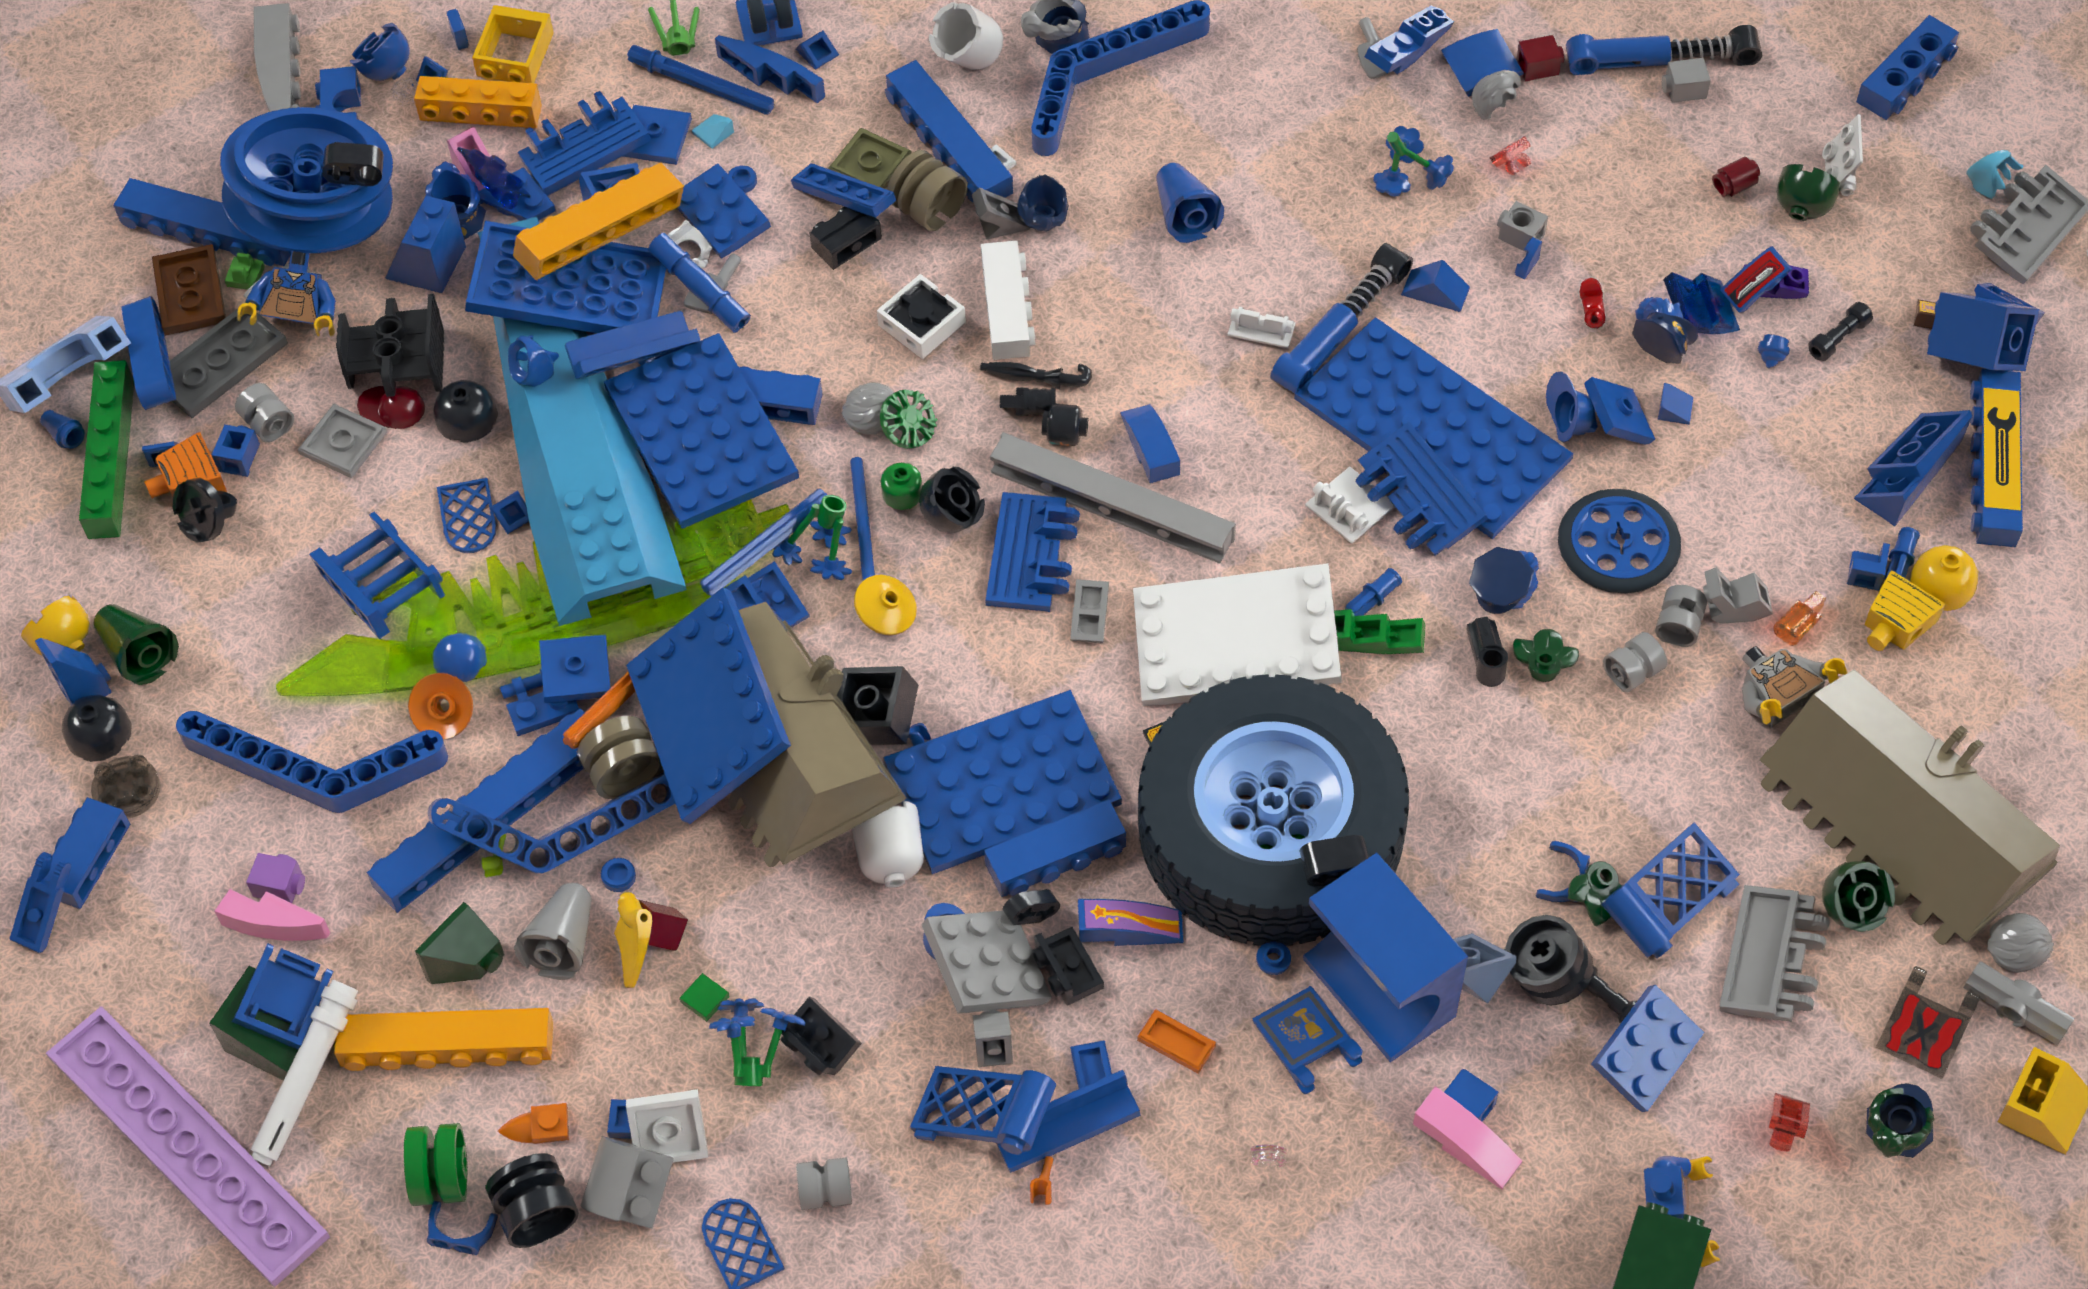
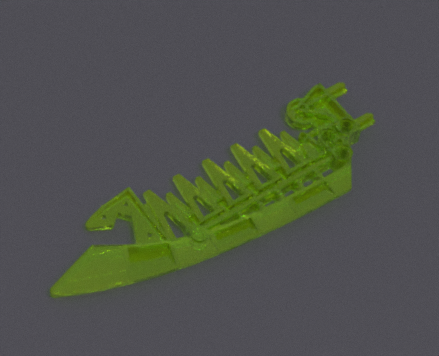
M750 499L683 529L677 521L674 525L675 533L666 522L685 585L709 575L720 564L724 563L790 511L789 506L784 504L757 513ZM533 541L539 585L522 561L516 563L520 585L519 590L496 555L486 558L492 601L478 579L473 578L470 579L473 607L451 572H443L440 574L443 579L441 588L445 596L439 599L427 587L402 604L411 608L407 641L345 634L276 684V691L280 696H347L412 690L419 680L430 674L437 673L433 666V652L437 644L445 636L458 633L455 615L458 610L464 612L475 629L477 638L485 646L487 662L473 679L476 680L540 665L539 641L606 634L607 646L673 627L711 596L703 591L699 582L687 586L685 591L655 599L649 584L589 601L587 604L591 615L590 618L559 626L535 541ZM412 571L373 597L372 604L377 600L382 602L418 578L417 574ZM732 580V581H731L729 584H727L725 587H727L728 585L732 584V583L734 582V580ZM509 594L521 612L505 617L502 596ZM645 598L647 599V600H644V601H640V602H637V603L628 605V604H630V603H633V602H636V601H639V600H642V599H645Z

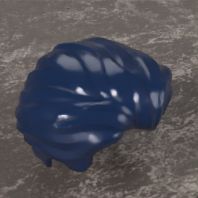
M1046 174L1029 180L1025 184L1017 203L1019 215L1024 220V223L1037 231H1049L1056 226H1061L1066 221L1069 207L1066 189L1057 180Z

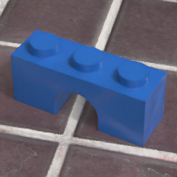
M355 66L320 70V82L315 83L317 100H320V105H316L315 108L343 113L342 111L345 109L361 107V83ZM357 112L344 113L358 119Z

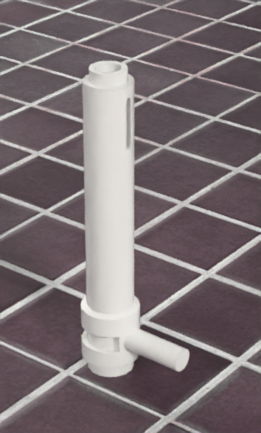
M333 979L329 987L325 986L321 994L323 998L319 1006H315L311 1018L313 1021L250 1149L253 1151L251 1156L254 1160L271 1166L273 1160H278L338 1033L344 1031L348 1022L346 1016L349 1010H354L358 1000L355 997L358 990Z

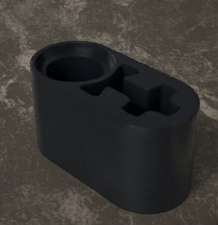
M331 143L324 150L322 175L328 182L333 184L377 185L382 179L384 154L380 148L374 145Z
M1361 835L1312 841L1303 845L1299 850L1307 884L1315 887L1331 884L1369 858L1365 838Z

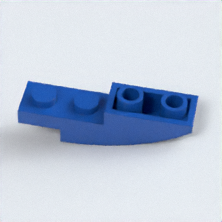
M1431 5L1404 20L1397 32L1370 46L1364 57L1387 74L1393 71L1398 75L1415 63L1452 27L1454 21L1446 16L1442 9Z

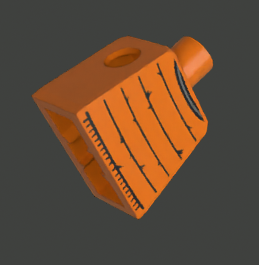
M200 432L158 455L155 460L161 475L144 481L152 499L168 492L173 497L176 487L180 483L192 478H202L210 482L216 490L227 492L222 477Z

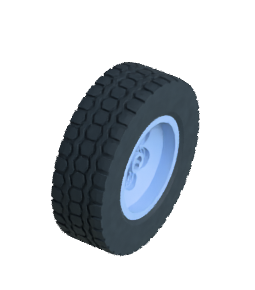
M1269 674L1252 675L1250 679H1247L1246 676L1230 680L1228 684L1222 682L1210 687L1208 692L1205 693L1203 690L1190 698L1189 703L1185 702L1172 714V718L1169 716L1160 727L1158 733H1156L1145 755L1139 778V841L1147 868L1160 891L1168 901L1171 899V903L1176 909L1180 910L1184 916L1188 914L1189 920L1204 928L1206 926L1209 932L1223 938L1227 935L1230 937V940L1247 944V941L1253 942V945L1258 946L1270 943L1271 941L1282 943L1285 946H1291L1294 942L1298 941L1299 944L1316 941L1319 936L1325 938L1331 932L1309 905V898L1328 885L1315 887L1307 884L1299 852L1303 845L1317 840L1361 835L1365 838L1369 857L1378 853L1388 866L1396 872L1403 851L1408 821L1409 787L1405 773L1406 770L1401 755L1398 753L1397 746L1390 734L1387 735L1385 727L1377 718H1372V713L1360 703L1358 705L1355 704V699L1345 693H1337L1335 688L1321 682L1319 685L1314 684V680L1302 677L1291 679L1292 676L1275 674V677H1269ZM1279 785V786H1282L1283 789L1276 788V787H1271V786ZM1248 795L1252 798L1243 800L1239 796ZM1304 804V805H1308V806L1311 807V808H1309V809H1300V808L1297 807V806ZM1244 825L1245 827L1247 826V828L1239 830L1235 829L1233 826ZM1301 834L1305 838L1295 839L1291 835ZM1268 844L1271 845L1273 848L1263 849L1260 847V845Z

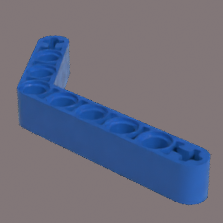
M1200 0L1190 1L1054 52L1050 57L1031 126L1033 151L1041 156H1050L1057 152L1076 84L1204 37L1208 34L1210 28L1209 5Z
M188 711L182 714L176 722V729L188 750L335 813L348 811L437 771L448 761V753L443 738L439 732L434 730L419 732L334 770L198 711ZM256 754L252 758H247L250 755ZM400 763H405L404 765H402V766H400V767H395L396 765H398V764H400ZM285 766L283 769L275 771L277 768ZM374 777L369 781H364L366 778ZM308 779H313L308 783H304ZM337 791H342L338 795H333Z
M663 772L538 839L448 798H439L433 801L428 808L427 814L429 821L435 827L531 872L545 873L674 805L675 801ZM657 784L663 785L667 792L665 799L661 803L654 802L651 797V790ZM627 800H632L637 807L636 814L630 819L624 818L621 813V806ZM447 804L450 805L449 812L458 817H462V811L467 813L461 819L458 831L454 830L458 825L457 822L449 819H444L442 823L439 822L441 816L436 813L439 807L445 808ZM596 816L604 817L607 823L606 830L600 835L594 834L591 830V822ZM478 818L484 823V833L478 838H472L468 834L467 827L471 820ZM570 831L576 836L577 842L572 850L565 851L561 847L560 839L563 834ZM510 833L514 836L516 844L512 851L504 853L499 848L498 842L502 835ZM536 848H542L546 853V861L539 867H534L530 862V854Z

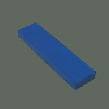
M812 163L791 179L794 189L875 218L896 201L893 191Z

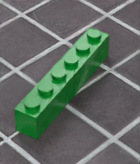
M126 360L94 362L79 521L88 539L115 538L121 535L134 393V378Z

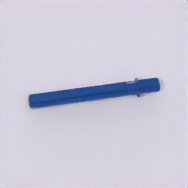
M632 45L630 50H628V60L647 68V71L650 73L656 71L766 115H769L774 108L773 98L663 56L659 50L650 51L637 45Z

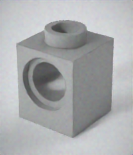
M1515 201L1509 211L1504 210L1498 219L1497 226L1500 227L1498 239L1525 251L1524 248L1530 238L1534 237L1541 241L1546 234L1548 216Z

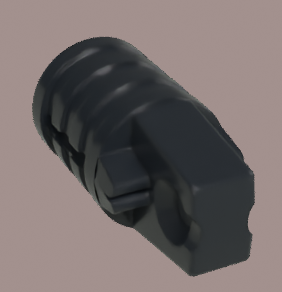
M1017 387L1016 395H1000L999 407L1016 408V416H1028V414L1043 416L1044 410L1049 411L1051 405L1056 403V388L1029 389L1027 387Z

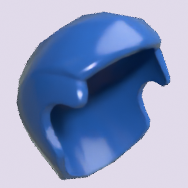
M467 633L445 636L437 644L433 652L435 671L455 676L462 682L473 680L487 662L485 646L477 637Z

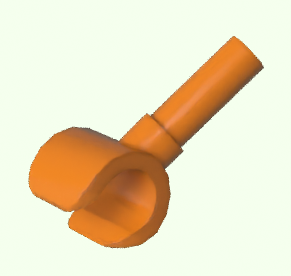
M1050 1156L1045 1157L1039 1178H1035L1030 1182L1031 1203H1034V1198L1038 1195H1045V1205H1049L1052 1202V1184L1049 1176L1054 1159Z

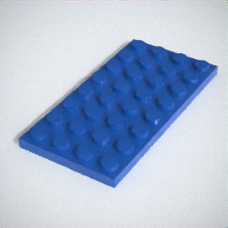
M1376 317L1295 393L1294 397L1296 401L1368 452L1407 422H1410L1487 515L1488 520L1478 526L1477 529L1491 539H1494L1573 459L1574 453Z

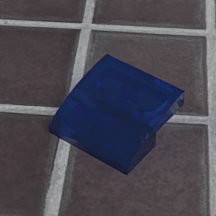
M1673 272L1663 279L1672 304L1680 303L1683 318L1690 321L1698 333L1725 334L1740 330L1730 301L1720 291L1723 287L1721 280L1700 273L1691 280Z

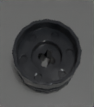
M548 1153L524 1156L506 1164L497 1170L485 1185L495 1213L500 1214L499 1222L510 1246L515 1248L532 1247L562 1234L576 1222L579 1216V1211L569 1188L563 1186L565 1180L561 1171H559L557 1161L554 1156Z

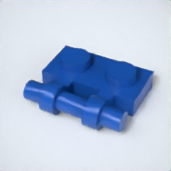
M540 669L538 674L521 679V676L511 679L512 683L500 687L503 699L517 695L518 701L506 704L517 736L560 722L565 716L573 714L579 709L576 700L544 703L543 692L528 697L526 691L543 686L542 669Z

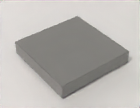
M333 404L298 448V452L304 457L352 478L386 435L387 430L382 425Z

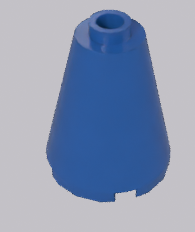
M1179 163L1166 164L1158 171L1156 181L1167 231L1175 240L1183 243L1207 238L1202 233L1209 232L1212 228L1216 230L1224 218V206L1219 196Z

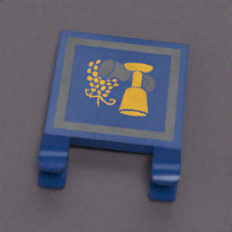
M1312 986L1252 1018L1258 1030L1291 1074L1294 1082L1303 1094H1308L1315 1089L1313 1084L1315 1078L1305 1066L1336 1048H1339L1341 1054L1351 1067L1362 1063L1361 1047L1350 1038Z

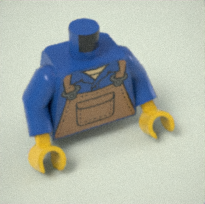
M291 251L289 269L274 267L272 271L266 272L252 287L245 303L238 307L237 319L240 321L242 315L250 314V325H254L257 320V311L259 310L258 315L314 324L317 336H320L319 332L323 327H328L329 335L333 336L335 334L333 320L336 300L328 282L322 279L321 274L307 272L310 254Z
M1675 1156L1658 1157L1654 1161L1652 1168L1644 1169L1646 1205L1647 1202L1664 1206L1669 1209L1668 1215L1682 1219L1683 1214L1690 1215L1687 1175L1692 1181L1713 1177V1174H1708L1704 1167V1164L1712 1162V1159L1708 1156L1691 1160ZM1714 1240L1707 1242L1700 1267L1720 1261L1712 1253V1251L1719 1249V1245Z

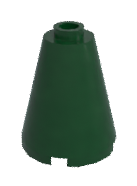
M116 604L104 606L95 615L94 628L119 673L126 680L132 681L137 685L152 683L167 672L160 670L167 665L170 660L175 662L179 644L176 635L168 627Z

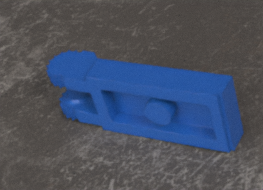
M47 852L40 853L36 859L31 877L27 878L9 938L11 941L38 953L44 952L48 945L65 889L63 886L67 882L70 875L69 872L71 871V864L61 860L56 865L50 882L45 880L44 878L50 871L53 856Z

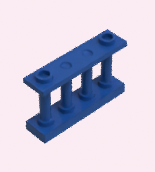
M374 511L369 516L376 527L375 531L337 556L334 554L328 556L320 547L309 555L325 581L378 639H381L390 633L384 621L388 618L387 614L427 587L439 599L445 596L439 584L443 579L434 565L431 564L427 567L401 540L392 522L388 518L383 521ZM383 540L389 545L352 571L348 569L344 571V566ZM399 556L404 561L366 587L363 585L358 587L359 581L395 557ZM412 571L417 574L418 578L382 602L376 601L372 604L373 597Z

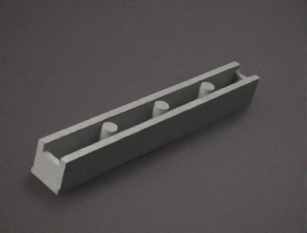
M1002 432L1001 439L990 455V460L994 461V466L991 470L992 474L1051 497L1066 498V503L1217 563H1221L1231 543L1235 541L1236 523Z

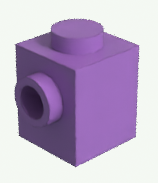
M258 853L246 883L253 897L262 898L265 892H269L293 903L295 895H300L303 891L305 876L302 874L298 862L288 855L278 854L277 856Z

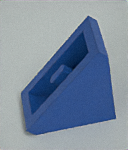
M1439 260L1412 269L1401 295L1461 312L1470 286L1444 260Z

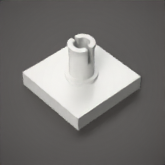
M698 1089L626 1100V1110L633 1145L674 1158L673 1163L708 1158Z

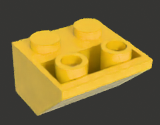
M2033 1047L1998 1122L2066 1155L2088 1107V1086L2069 1063Z

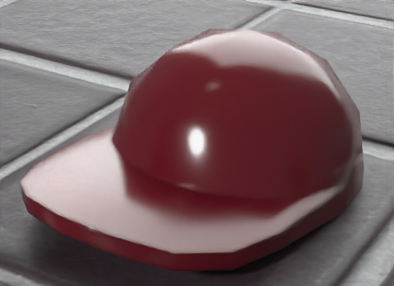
M383 386L373 387L362 392L357 402L360 416L393 429H405L415 425L421 420L425 412L423 398L416 390L408 386H396V395L390 397L386 396Z

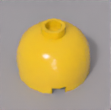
M1942 545L1930 548L1921 554L1912 568L1910 582L1945 603L1944 611L1956 610L1965 606L1974 596L1978 585V569L1974 560L1964 550L1956 546Z
M68 595L54 601L40 611L43 616L37 624L31 620L21 633L22 639L28 646L41 656L42 654L35 642L39 638L81 651L85 647L82 641L88 635L90 622L88 614L74 596L71 598Z

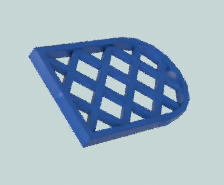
M488 478L437 487L444 528L443 533L448 545L462 553H475L491 544L496 535L497 522L490 508L492 500ZM479 485L476 490L469 488V486ZM485 486H486L487 497L484 496V495H482V494H480V491H481ZM457 489L453 495L447 492L449 490ZM463 490L472 494L466 502L458 498V495ZM441 494L449 498L444 505ZM475 497L484 501L478 509L470 505ZM453 501L462 505L456 513L448 509ZM488 504L491 516L483 512ZM466 508L475 512L469 520L460 516ZM445 513L452 516V518L449 520L447 524L445 519ZM479 515L488 519L482 527L473 523ZM457 519L465 523L460 531L451 527ZM491 522H492V533L489 532V531H487V530H485V529L489 526V524H490ZM469 526L478 530L472 539L463 534ZM448 531L456 535L452 540L448 536ZM482 533L489 536V539L483 544L476 541ZM459 538L468 541L464 548L455 545Z
M729 1198L718 1201L709 1208L703 1217L702 1223L705 1245L709 1248L728 1289H745L785 1269L761 1222V1217L749 1203L741 1199ZM731 1204L744 1206L741 1216L728 1213ZM726 1205L724 1212L716 1210L720 1206ZM748 1209L754 1215L756 1221L745 1218ZM712 1213L722 1216L717 1228L707 1225V1220ZM726 1218L738 1221L734 1232L722 1229ZM743 1223L755 1226L751 1237L739 1234ZM759 1228L767 1242L756 1239ZM706 1230L715 1232L711 1243ZM720 1234L732 1237L728 1249L716 1246ZM737 1239L749 1242L745 1254L733 1251ZM753 1244L766 1247L762 1258L750 1256ZM770 1249L777 1263L766 1260ZM715 1251L725 1253L722 1265ZM730 1255L742 1258L738 1270L726 1267ZM747 1260L759 1263L755 1275L743 1272ZM764 1265L773 1267V1269L761 1274ZM725 1272L736 1275L732 1286ZM741 1277L751 1279L738 1286Z

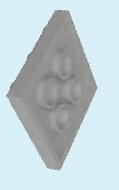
M1004 911L927 917L921 924L958 1014L1038 1006L1048 1003L1052 998L1040 968L1033 957L1032 949L1022 926L1013 925Z

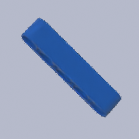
M149 296L121 306L125 333L131 342L128 345L135 389L142 407L148 410L176 400L161 316L154 298Z

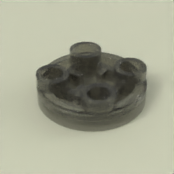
M142 755L116 758L108 763L103 762L94 770L95 777L91 785L92 798L122 809L128 819L146 812L159 796L160 778L153 765Z

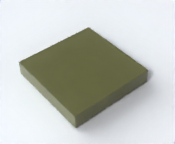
M860 128L828 169L886 189L895 169L912 151L864 128Z

